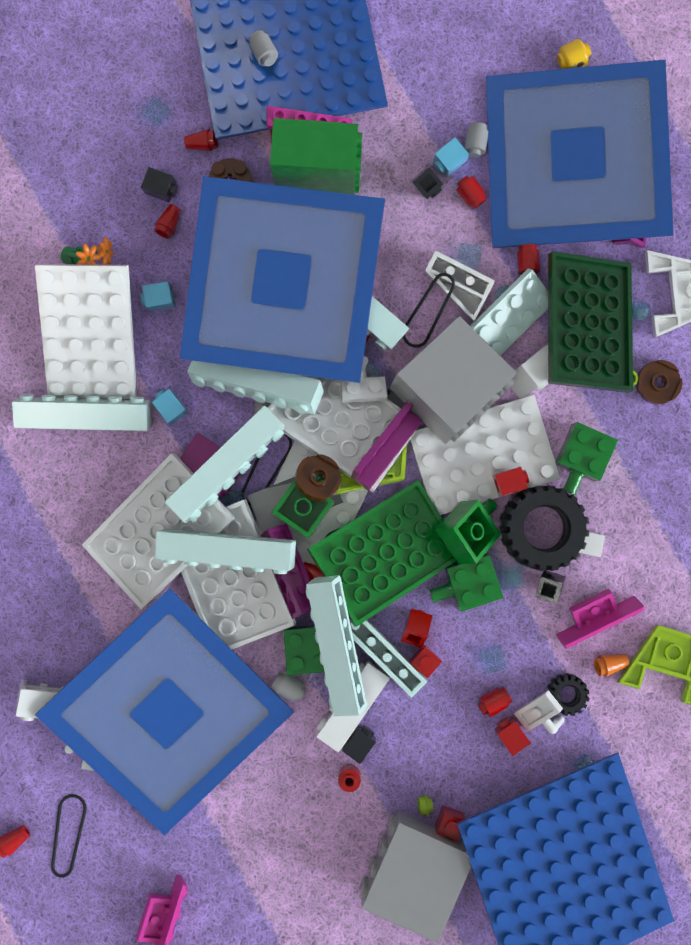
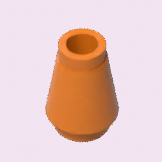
M626 654L599 655L593 662L597 675L604 677L629 667V659Z

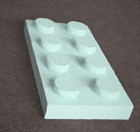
M527 269L470 327L501 356L548 309V291L532 269Z

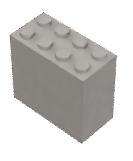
M459 316L396 375L389 388L405 404L406 402L412 404L411 411L446 445L450 440L455 442L515 383L512 378L517 372Z
M397 809L395 815L391 814L386 827L389 829L386 836L382 835L377 845V848H379L377 856L373 855L370 860L368 877L364 876L360 883L359 890L361 892L359 898L362 902V909L438 943L469 874L471 865L462 838H459L457 842L437 834L435 826Z

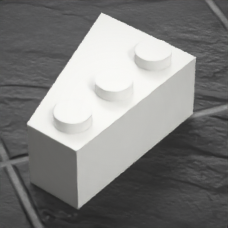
M436 250L425 270V273L432 281L440 273H448L454 278L455 287L450 299L474 322L495 280ZM442 276L435 283L448 295L452 286L450 278Z
M548 344L515 370L517 374L512 378L515 383L511 386V389L519 399H522L534 389L540 391L548 385Z
M21 680L16 704V716L24 721H33L34 718H37L35 714L63 687H47L48 684L40 683V686L27 685V680Z

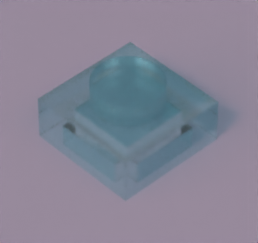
M523 566L500 567L502 590L525 588Z

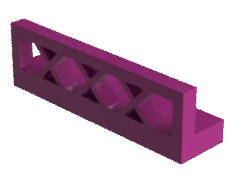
M406 402L353 470L351 478L368 491H370L422 423L421 419L410 412L413 405L409 402Z
M287 523L267 529L261 534V537L293 540ZM295 547L294 568L287 571V574H275L292 619L311 611L310 600L306 596V584L310 582L298 549Z

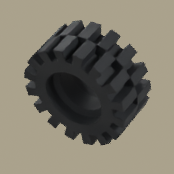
M564 673V675L558 674L557 678L551 679L552 682L551 684L548 683L547 687L563 708L560 713L564 716H568V714L575 716L576 712L579 714L582 712V708L586 709L587 705L585 703L586 701L589 702L590 699L587 694L590 693L586 688L587 685L580 678L573 674ZM565 686L573 687L576 692L574 700L568 703L561 701L559 696L561 689Z

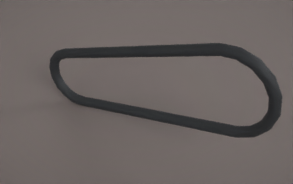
M440 273L434 278L405 325L408 327L436 281L442 276L450 278L452 282L451 289L426 339L420 344H412L404 335L403 339L409 346L419 348L428 342L455 287V280L448 273Z
M287 435L285 436L289 440V448L265 488L271 485L293 446L292 439ZM256 458L255 463L249 473V476L243 486V489L241 491L242 500L245 499V490L248 486V483L254 473V470L260 458Z
M76 794L65 796L58 806L51 870L55 876L60 878L69 876L73 870L87 812L85 800ZM77 798L83 804L81 823L69 871L65 874H59L56 872L54 865L61 808L66 799Z

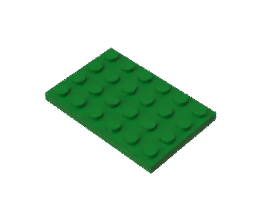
M419 480L307 549L323 577L340 575L348 616L354 627L368 620L456 561L435 530L442 523L443 519Z

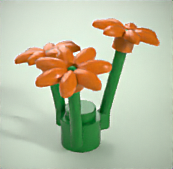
M104 236L103 243L99 242L100 247L98 249L95 245L89 248L85 243L83 248L65 247L61 252V260L65 264L97 265L94 261L100 260L103 257L102 265H106V263L110 265L111 256L114 255V252L110 250L112 248V241H108V238Z

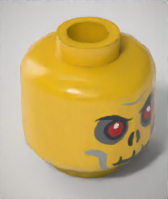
M578 38L562 45L557 54L560 68L586 67L589 62V56H591V49L588 43H583Z

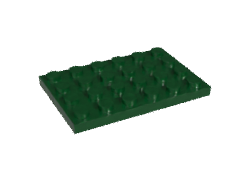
M555 251L548 254V384L625 393L633 391L631 263Z

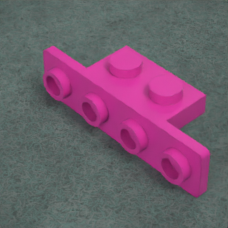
M268 106L266 109L267 128L273 129V118L353 123L352 119L273 106Z
M608 588L570 607L569 610L575 625L557 633L556 636L564 648L567 649L630 617L636 616L644 611L645 608L635 596L616 604L613 593Z
M176 875L170 896L148 895L136 934L138 942L169 945V942L172 941L175 922L179 919L181 913L180 906L187 894V884L181 875Z

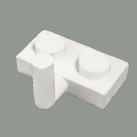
M364 356L360 383L340 381L342 403L384 401L387 399L385 376H366L367 357Z
M549 690L514 713L527 731L543 724L550 734H555L564 722V717L557 715L563 708ZM557 715L553 721L550 720V718Z

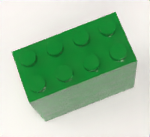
M273 118L270 167L275 185L352 195L359 193L362 133L358 132V124Z

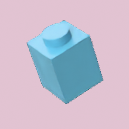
M453 138L435 153L433 166L439 174L444 173L448 177L467 161L469 153L456 138Z
M169 281L142 286L143 293H140L141 302L150 312L176 307L172 285Z
M164 389L155 395L156 399L152 402L170 425L188 413V410L171 389L167 391Z

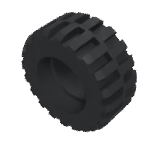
M546 485L524 489L522 492L514 495L510 502H507L505 505L506 509L501 514L500 520H502V523L499 526V532L502 533V544L506 546L508 554L516 559L515 561L528 568L538 571L559 570L560 567H567L571 564V560H576L580 556L579 551L585 549L587 545L584 540L585 537H589L590 530H586V524H589V519L584 516L585 508L582 504L579 505L577 503L578 499L574 495L568 494L567 490ZM539 507H548L555 510L563 522L561 539L555 546L548 549H539L532 546L524 534V522L527 515Z

